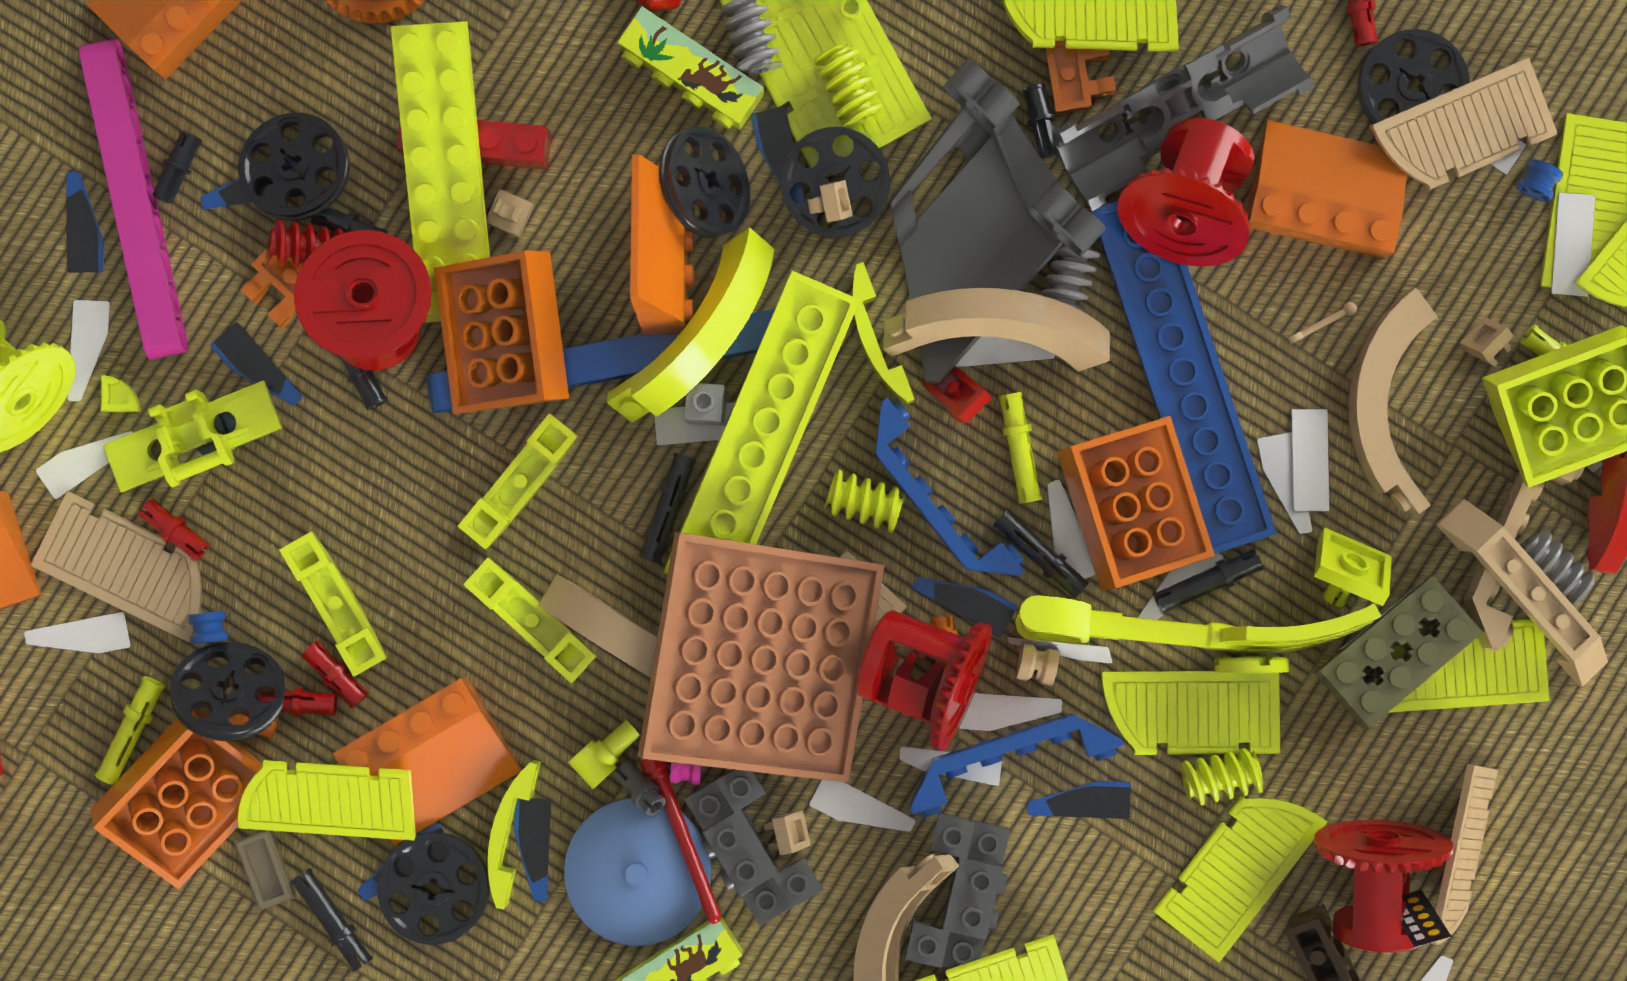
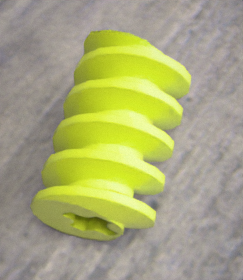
M848 44L833 47L813 59L816 66H825L819 72L821 79H831L826 84L825 89L828 93H836L831 99L832 105L843 106L836 113L838 119H849L842 127H848L872 117L883 107L882 103L870 104V100L877 94V91L864 90V86L871 81V77H859L858 73L866 65L865 63L853 64L852 60L860 51L859 49L848 50Z
M838 469L834 474L825 507L831 504L833 516H837L840 510L845 508L847 520H851L855 513L859 512L860 524L863 525L872 516L874 528L879 529L882 523L887 521L888 532L893 533L904 496L902 499L899 498V487L896 486L891 489L888 495L885 494V483L880 482L874 490H871L870 478H865L861 485L857 486V475L854 473L844 482L843 472Z
M1240 749L1238 760L1231 751L1226 752L1223 762L1215 754L1210 757L1209 766L1203 758H1197L1195 770L1190 762L1183 761L1181 763V774L1189 803H1191V797L1195 796L1201 806L1205 805V798L1208 793L1217 803L1219 802L1220 791L1222 790L1225 791L1230 800L1234 799L1236 787H1239L1244 796H1248L1250 784L1254 785L1258 793L1263 792L1262 772L1255 751L1252 752L1251 756L1247 749Z

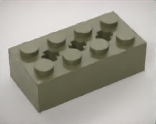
M1430 576L1314 673L1362 729L1370 728L1482 634L1483 631L1434 576ZM1420 621L1431 624L1433 627L1431 629L1432 635H1421L1419 629L1423 626L1419 624ZM1392 645L1403 646L1405 650L1402 653L1405 656L1404 659L1394 660L1391 653L1394 652L1391 648ZM1364 668L1375 670L1377 674L1375 676L1377 679L1376 683H1365L1362 677L1366 675L1363 672Z

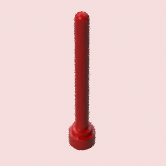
M644 759L639 762L644 777L648 776L650 781L655 782L660 789L659 794L666 800L664 806L706 919L711 924H717L721 920V913L668 778L671 775L669 770L671 762Z

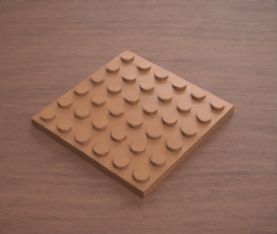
M675 532L638 757L648 760L849 783L863 700L856 690V680L865 648L874 631L885 565Z

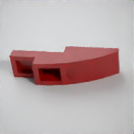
M1627 451L1602 460V473L1600 475L1602 496L1589 497V510L1587 512V522L1589 524L1587 559L1589 561V570L1616 574L1627 557Z

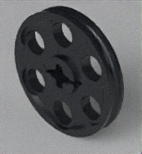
M1409 29L1389 35L1368 53L1359 70L1357 92L1363 112L1370 122L1375 124L1384 120L1378 113V105L1383 100L1394 103L1397 110L1396 114L1439 96V90L1442 86H1451L1456 89L1469 83L1470 79L1462 55L1450 41L1431 31ZM1405 40L1412 44L1414 48L1412 58L1402 59L1396 54L1395 46L1398 41ZM1439 50L1447 55L1449 62L1446 69L1439 70L1432 66L1430 56L1433 51ZM1380 65L1387 70L1388 79L1386 83L1376 84L1370 79L1369 70L1372 66ZM1406 78L1409 80L1418 78L1421 82L1418 85V89L1421 92L1419 93V91L1414 90L1410 93L1406 89L1409 84Z
M307 113L282 114L261 124L245 142L238 164L240 183L248 198L265 214L286 221L307 219L320 214L330 207L344 190L350 170L347 148L336 130L323 119ZM292 125L299 126L301 129L300 134L295 140L286 141L283 139V132L287 127ZM323 137L332 138L333 144L328 151L324 153L315 151V144L319 139ZM260 147L271 148L270 157L266 161L260 163L254 161L253 156L257 149ZM283 153H286L292 161L298 164L299 171L305 177L304 181L296 172L290 169V163ZM328 170L335 172V180L332 184L325 187L318 185L317 180L322 172ZM264 180L273 181V189L268 195H256V187L260 182ZM296 192L304 193L306 199L302 206L298 208L288 207V199L292 194Z
M704 126L691 127L672 136L662 151L660 180L665 199L675 217L689 231L701 237L714 238L736 230L743 223L748 213L750 185L743 161L734 146L722 134ZM685 141L690 144L693 150L692 157L686 152ZM711 145L714 146V148L718 152V161H716L712 156ZM675 170L681 173L683 186L677 182ZM728 178L735 186V194L728 187ZM692 203H695L699 208L700 219H697L694 215ZM719 207L725 212L726 223L719 216Z
M826 127L804 136L790 150L781 172V192L790 214L804 228L828 237L852 235L869 226L883 210L890 190L888 165L878 146L862 133L845 127ZM840 135L850 137L854 144L852 153L846 157L836 155L832 148L834 139ZM803 147H813L819 154V161L812 168H804L798 162V153ZM867 160L877 162L881 171L880 176L871 182L862 179L859 172L861 164ZM850 165V169L844 174L842 179L846 180L850 205L852 206L855 198L866 196L872 202V211L867 217L863 218L856 216L852 212L853 216L838 220L834 227L823 228L817 222L818 213L810 214L808 201L804 204L795 203L790 197V189L796 183H806L811 189L810 199L821 196L820 186L829 183L826 179L827 174L837 175Z
M215 643L192 652L177 666L171 680V705L178 720L191 732L211 740H241L264 731L277 719L285 701V678L278 663L263 650L244 643ZM220 657L227 660L228 664L222 668H214L208 662L213 658ZM251 664H259L265 668L262 673L256 675L249 674L244 669ZM233 677L234 690H231L230 693L227 694L226 702L224 704L223 692H225L227 688L230 687L231 678ZM188 679H195L201 682V686L194 690H187L181 684ZM262 692H269L275 696V699L269 703H261L255 699V696ZM203 707L209 709L212 713L206 718L199 719L193 717L191 712L196 708ZM235 714H242L247 716L249 721L243 725H233L228 719Z
M428 832L416 835L414 841H404L391 852L381 868L377 893L381 911L395 931L411 941L437 945L460 938L479 921L488 903L490 885L486 865L474 847L452 834ZM435 841L443 842L448 848V857L442 862L434 861L429 855V846ZM408 856L413 860L415 867L411 875L402 876L397 873L395 861L398 857ZM462 864H472L477 869L478 877L474 883L466 884L459 879L458 869ZM435 878L437 879L438 886L443 887V889H453L455 892L445 890L444 892H439L433 898L430 897L431 892L426 890L425 887H414L413 885H427ZM400 892L408 896L410 906L406 912L399 913L392 909L390 899L394 893ZM466 900L472 905L473 915L470 919L459 920L453 913V906L457 901ZM433 915L437 918L439 922L437 933L427 935L421 931L419 922L422 916Z

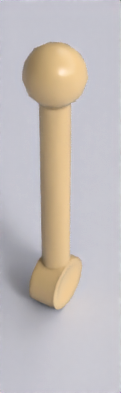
M1353 302L1345 303L1343 309L1288 337L1290 344L1345 315L1353 316L1357 312V305Z

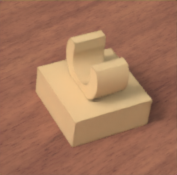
M846 180L820 186L822 196L807 200L810 214L825 211L827 223L853 216Z
M499 189L486 218L487 224L520 238L534 204Z
M1484 317L1462 339L1460 345L1467 353L1480 358L1492 366H1496L1498 362L1494 359V356L1500 350L1508 353L1511 350L1509 341L1514 336L1507 326Z
M803 810L773 818L772 822L764 825L765 830L774 829L777 841L768 844L770 850L779 849L780 855L791 854L811 846Z

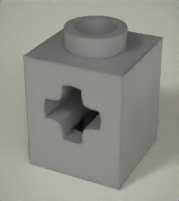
M698 383L686 394L684 419L687 423L724 426L727 399L726 387L724 385Z

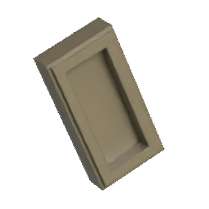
M264 830L234 842L259 911L296 897L273 831Z

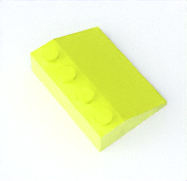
M1620 325L1482 377L1492 411L1526 487L1535 486L1627 451V327Z

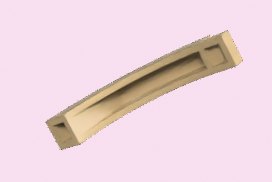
M968 288L923 295L906 301V312L886 319L884 324L883 350L891 357L935 341L958 337L983 336L1017 340L1040 347L1065 360L1077 372L1110 361V331L1100 322L1066 303L1018 290Z
M1417 288L1408 291L1393 303L1368 334L1354 366L1348 403L1352 443L1367 480L1376 494L1386 493L1391 489L1393 491L1391 499L1400 511L1403 513L1407 511L1410 515L1420 514L1431 505L1399 460L1390 435L1387 407L1391 380L1402 354L1419 332L1438 318Z
M557 574L538 606L596 645L651 677L657 635L610 607L584 588Z
M931 854L924 858L917 866L899 868L886 882L876 896L863 923L856 947L853 981H899L900 953L908 925L922 901L959 867L951 854L940 856Z

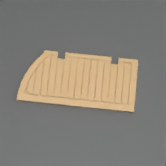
M1529 57L1370 125L1375 139L1390 160L1411 178L1426 185L1428 190L1449 182L1446 171L1451 168L1454 169L1455 175L1459 178L1520 151L1521 147L1518 139L1525 137L1527 144L1532 146L1557 135V130Z
M67 491L30 566L174 636L191 642L190 637L193 635V626L188 623V615L200 614L202 603V585L197 561L191 560L177 546L173 554L165 551L167 543L161 539L160 535L107 509L103 510L100 518L91 515L95 504Z
M1467 764L1451 837L1453 855L1450 856V860H1446L1436 906V913L1451 935L1456 931L1468 912L1472 894L1470 890L1471 880H1475L1489 810L1487 809L1488 799H1492L1498 773L1497 769ZM1443 939V940H1440V941H1436V942H1433L1432 944H1435V945L1441 944V943H1443L1444 941H1446L1447 939Z

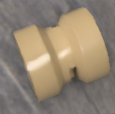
M1023 643L1016 669V679L1028 681L1034 678L1043 685L1053 686L1058 669L1060 651L1050 648L1045 651H1039L1034 645Z

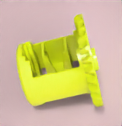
M1 320L0 452H3L29 439L59 410L72 387L75 377V362L67 350L55 343L48 345L43 342L39 347L30 344L25 350H16L5 340L6 329L5 324Z

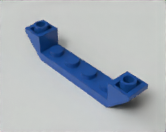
M888 397L883 400L880 406L875 456L965 570L1014 576L1022 574L1024 569L1020 564L1024 562V559L1012 544L1005 547L1000 542L982 557L976 558L974 553L978 551V548L966 533L962 536L958 535L951 526L956 522L951 513L943 504L938 508L928 497L933 493L928 484L920 475L916 479L913 478L906 469L910 462L898 447L891 450L888 446L909 429L910 425L906 420L911 416L898 400L893 404Z
M1072 713L932 758L909 803L912 815L920 813L921 818L942 812L941 805L948 802L939 778L940 774L945 773L947 778L959 776L968 772L966 767L968 765L980 762L982 767L1001 762L1003 760L1001 754L1014 750L1017 756L1037 750L1036 743L1050 739L1052 744L1060 743L1073 738L1071 732L1077 730L1084 754L1087 757L1095 756L1096 761L1117 755L1116 748L1124 746L1121 738Z

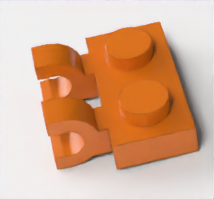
M1065 40L1055 41L1054 48H1045L1056 115L1092 109L1091 98L1115 96L1114 76L1088 81L1085 62L1108 61L1110 50L1065 49Z
M265 249L251 264L258 273L240 290L255 304L265 296L271 285L285 296L284 299L267 315L283 329L296 312L294 288L303 263L301 262L297 270L293 267L292 258H288L284 266L279 267L277 256L273 255L269 264L266 265Z

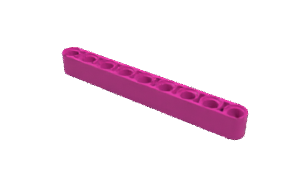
M117 38L80 46L81 65L145 353L149 360L188 352L186 331L157 199L153 196V181L123 48Z

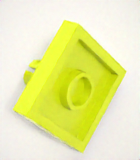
M1324 527L1318 537L1314 577L1330 583L1323 593V598L1330 604L1333 603L1335 598H1338L1335 602L1337 607L1345 605L1350 593L1383 606L1390 595L1392 556Z

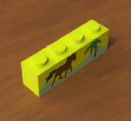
M643 6L618 41L619 48L623 52L621 57L637 69L641 65L654 72L651 77L667 89L671 85L684 92L681 97L697 109H700L702 105L714 112L711 117L727 129H730L733 125L741 130L764 96L763 86Z
M721 916V920L717 924H711L706 921L614 981H708L707 978L718 971L721 975H725L740 964L738 958L742 956L743 949Z

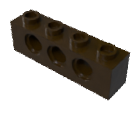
M1324 904L1289 918L1285 933L1308 981H1361L1342 941L1333 933V922Z

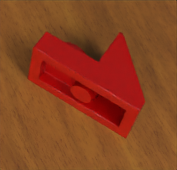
M956 366L952 368L940 383H927L926 380L921 383L923 388L959 423L964 422L967 424L992 399L983 387Z

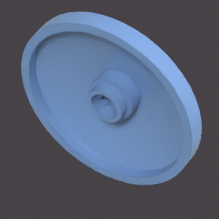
M632 797L613 801L599 808L577 829L565 857V887L575 912L595 933L605 939L623 945H652L670 939L685 929L698 915L702 905L664 806L657 802L656 804L662 810L656 815L648 816L642 808H637L632 803ZM682 811L710 885L712 865L711 858L701 843L704 836L692 819Z

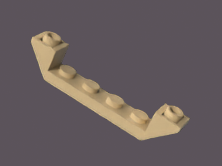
M1585 467L1553 478L1550 481L1561 486L1572 483L1573 479H1579ZM1520 472L1497 521L1504 526L1514 539L1517 534L1521 535L1525 530L1530 515L1526 514L1531 500L1535 502L1544 487V482L1529 488L1526 487ZM1479 562L1463 601L1470 618L1483 631L1478 636L1482 648L1487 651H1499L1500 647H1505L1512 636L1513 627L1510 624L1513 616L1486 605L1487 601H1493L1499 591L1500 584L1484 565Z
M1461 499L1436 523L1459 551H1471L1559 650L1561 655L1556 661L1579 687H1583L1608 663L1600 635L1504 526L1465 499Z

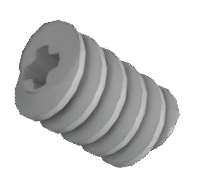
M732 0L723 6L722 13L726 17H731L725 23L727 30L735 31L729 37L730 43L739 45L733 50V56L737 59H743L736 65L737 70L746 74H761L781 68L783 66L782 62L771 61V58L780 52L779 48H770L767 45L776 38V35L764 33V29L772 25V20L760 18V15L769 10L768 5H757L756 1L758 0Z
M1062 246L1054 255L1060 260L1051 261L1049 264V268L1056 274L1048 275L1045 278V282L1052 288L1042 290L1041 296L1058 300L1084 312V309L1076 305V301L1088 300L1089 296L1080 291V287L1092 286L1093 283L1084 277V273L1096 272L1097 269L1088 263V258H1100L1101 254L1089 248L1080 257L1066 246Z
M1549 531L1531 535L1520 546L1573 606L1576 605L1590 591L1595 582V575L1592 572L1583 573L1585 566L1582 562L1572 563L1574 555L1571 552L1561 553L1563 544L1560 541L1551 543L1553 536Z

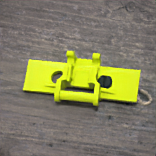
M265 381L258 382L211 402L208 401L204 393L194 390L185 394L187 400L169 408L160 404L149 408V415L157 420V424L103 445L120 492L124 493L165 476L166 481L172 488L181 484V480L215 466L233 464L234 456L231 450L235 449V447L283 429ZM157 440L162 449L160 456L157 458L158 460L151 453L152 445ZM211 441L214 442L216 451L184 464H179L177 459L179 454Z

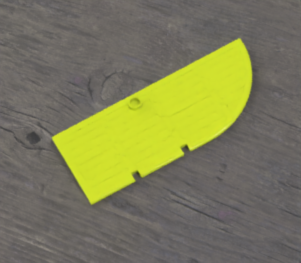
M719 0V1H720V3H721V5H722V7H723L724 5H726L727 3H729V2L732 1V0ZM867 0L756 1L757 5H768L769 8L768 11L760 15L761 19L772 20V25L765 28L764 33L776 35V38L767 44L768 47L779 48L780 51L771 58V61L783 63L781 68L759 75L777 108L789 102L791 103L794 111L787 115L790 130L796 143L813 131L826 127H842L849 120L838 119L836 113L843 106L832 105L831 99L836 93H828L825 89L826 84L831 79H821L819 72L825 66H816L813 60L821 53L842 44H848V50L859 49L860 53L852 60L853 64L865 63L866 67L858 75L859 77H871V81L864 86V90H876L877 94L870 100V104L882 103L883 105L872 117L845 128L862 133L880 149L932 120ZM840 135L834 139L832 148L836 155L846 157L852 153L854 144L850 137ZM809 146L801 149L810 168L814 167L819 161L817 150ZM827 174L826 178L832 176L833 174Z

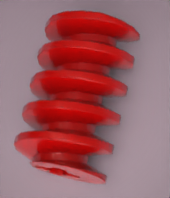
M280 219L276 220L268 237L266 265L269 264L274 255L277 256L279 267H283L286 260L292 258L293 267L298 270L303 260H306L318 246L331 239L328 228L322 226L315 236L312 224H307L302 233H300L297 222H291L287 231H285L284 222ZM335 229L331 238L343 234L342 229Z

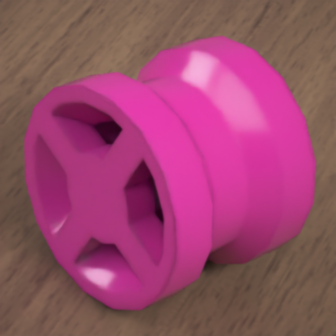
M672 762L670 783H679L681 780H687L692 785H700L702 766Z

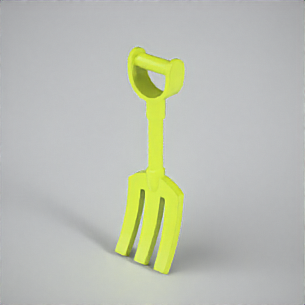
M1037 595L1027 598L1022 603L1015 626L1018 634L1023 639L1085 644L1089 642L1090 637L1201 647L1229 653L1268 654L1296 651L1335 641L1363 629L1364 626L1381 617V614L1376 605L1372 604L1345 616L1313 624L1288 627H1236L1215 622L1203 625L1126 617L1118 612L1092 610L1091 604L1082 601Z

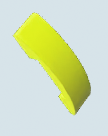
M864 262L856 264L852 296L860 299L854 314L860 344L879 379L898 399L907 405L914 402L915 399L903 366L900 365L888 370L864 304L876 300V294Z
M549 413L526 441L528 443L486 495L478 500L457 527L485 550L488 549L536 494L579 436Z
M313 531L279 549L296 580L301 581L337 642L335 646L353 677L386 659L380 642L356 597Z
M489 557L463 584L489 609H493L545 657L544 659L570 683H573L597 657L563 622L538 606L540 601Z
M531 761L514 779L499 805L493 822L488 847V877L492 898L498 909L504 910L508 906L516 873L515 868L502 866L517 799L529 801L533 798L541 761Z

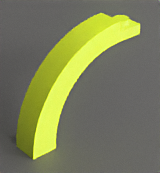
M750 227L725 243L713 283L692 319L677 338L654 361L609 391L606 403L633 423L649 412L656 417L692 390L722 358L748 321L768 279L774 248Z

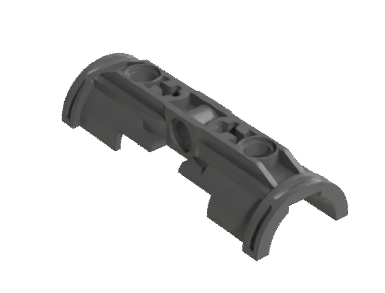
M1280 4L1274 7L1273 10L1265 12L1262 15L1260 24L1184 66L1177 67L1144 85L1139 91L1075 126L1073 123L1067 122L1063 125L1062 129L1057 128L1052 131L1053 142L1060 161L1076 191L1091 211L1106 204L1104 197L1124 187L1131 179H1136L1141 173H1149L1141 161L1161 151L1166 133L1174 124L1186 120L1200 111L1203 118L1217 120L1244 104L1255 114L1294 91L1302 95L1314 88L1311 76L1303 70L1293 53L1289 50L1281 28L1282 23L1291 18L1287 6ZM1233 51H1240L1241 57L1238 64L1232 68H1226L1225 61L1227 56ZM1140 111L1141 116L1136 119L1134 116L1136 112ZM1121 115L1124 117L1123 122L1119 119ZM1106 122H1114L1113 133L1107 138H1099L1100 127Z

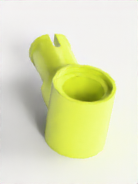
M625 720L603 741L599 739L594 742L592 740L568 763L593 790L617 768L615 765L619 761L617 758L641 735Z

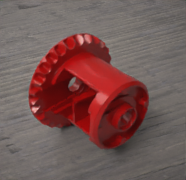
M1207 118L1182 120L1168 130L1162 143L1160 154L1165 169L1161 172L1153 169L1148 174L1141 173L1136 179H1131L1127 186L1123 188L1117 207L1119 219L1126 232L1134 241L1158 257L1188 266L1204 267L1223 264L1236 258L1244 250L1250 236L1251 224L1248 223V213L1242 209L1241 201L1234 200V194L1231 191L1241 187L1242 182L1246 180L1254 164V153L1246 138L1225 123Z
M373 230L351 231L325 241L308 256L295 282L294 305L303 329L310 339L314 340L322 349L330 351L335 356L339 355L347 363L357 368L384 370L404 361L415 349L420 338L421 326L426 321L428 311L431 308V281L427 268L420 256L401 239Z
M891 610L886 612L876 625L865 648L856 680L858 695L931 724L929 741L933 748L944 751L960 728L980 681L991 642V625L983 622L974 624L964 638L898 611ZM895 643L918 651L920 658L931 656L948 663L944 673V665L937 662L917 681L909 679L917 654L910 652L893 677L892 675L900 659V656L896 655L898 646H895Z
M1351 820L1330 824L1319 829L1314 836V846L1318 853L1324 856L1327 861H1334L1336 865H1345L1347 868L1354 869L1353 905L1343 907L1334 913L1333 933L1335 936L1349 946L1373 952L1390 953L1416 949L1401 926L1406 909V902L1402 901V895L1410 893V872H1420L1423 869L1431 870L1433 867H1440L1444 860H1450V856L1453 855V842L1442 832L1426 826L1392 820Z

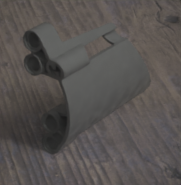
M967 59L943 86L945 91L962 108L890 200L910 300L923 295L955 289L999 288L1022 291L1063 245L1082 257L1106 230L1104 224L1086 208L1081 207L1063 189L1026 137L1013 115L1014 110L1020 105L1017 99L1003 86L994 82L978 64L971 59ZM952 148H959L965 157L964 168L917 220L911 193ZM981 336L950 338L919 346L926 382L940 383Z

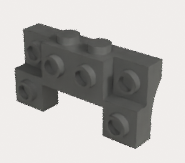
M733 769L686 796L684 800L703 830L702 833L705 838L701 840L705 851L711 860L717 857L724 868L720 875L730 891L737 890L759 926L789 908L793 909L823 891V886L817 880L805 856L779 870L743 809L764 796L766 790L761 786L754 772Z
M941 812L938 813L930 850L957 856L956 862L959 867L953 871L941 927L913 920L908 948L904 955L906 960L942 968V966L954 968L981 958L988 931L994 932L998 921L999 910L994 909L996 896H1003L1006 887L1007 874L1002 873V864L1010 834L1009 827Z

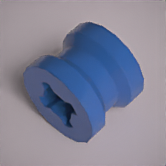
M1531 159L1526 166L1527 174L1525 178L1520 179L1516 187L1521 193L1532 199L1550 202L1554 195L1552 189L1556 183L1561 181L1563 172L1547 162Z
M225 611L188 615V623L193 626V635L190 637L191 645L229 640L228 632L223 628V621L226 619Z

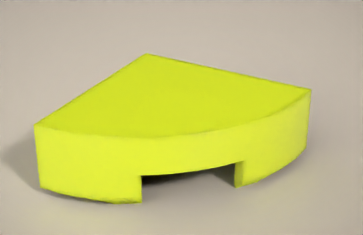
M101 375V412H141L139 399L127 383L111 376Z

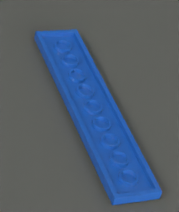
M1118 201L1090 211L1106 227L1099 240L1158 417L1161 419L1171 416L1214 554L1277 534L1188 266L1158 257L1134 241L1126 232L1119 219Z

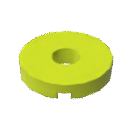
M1219 656L1214 659V672H1289V659L1280 656H1245L1236 658Z

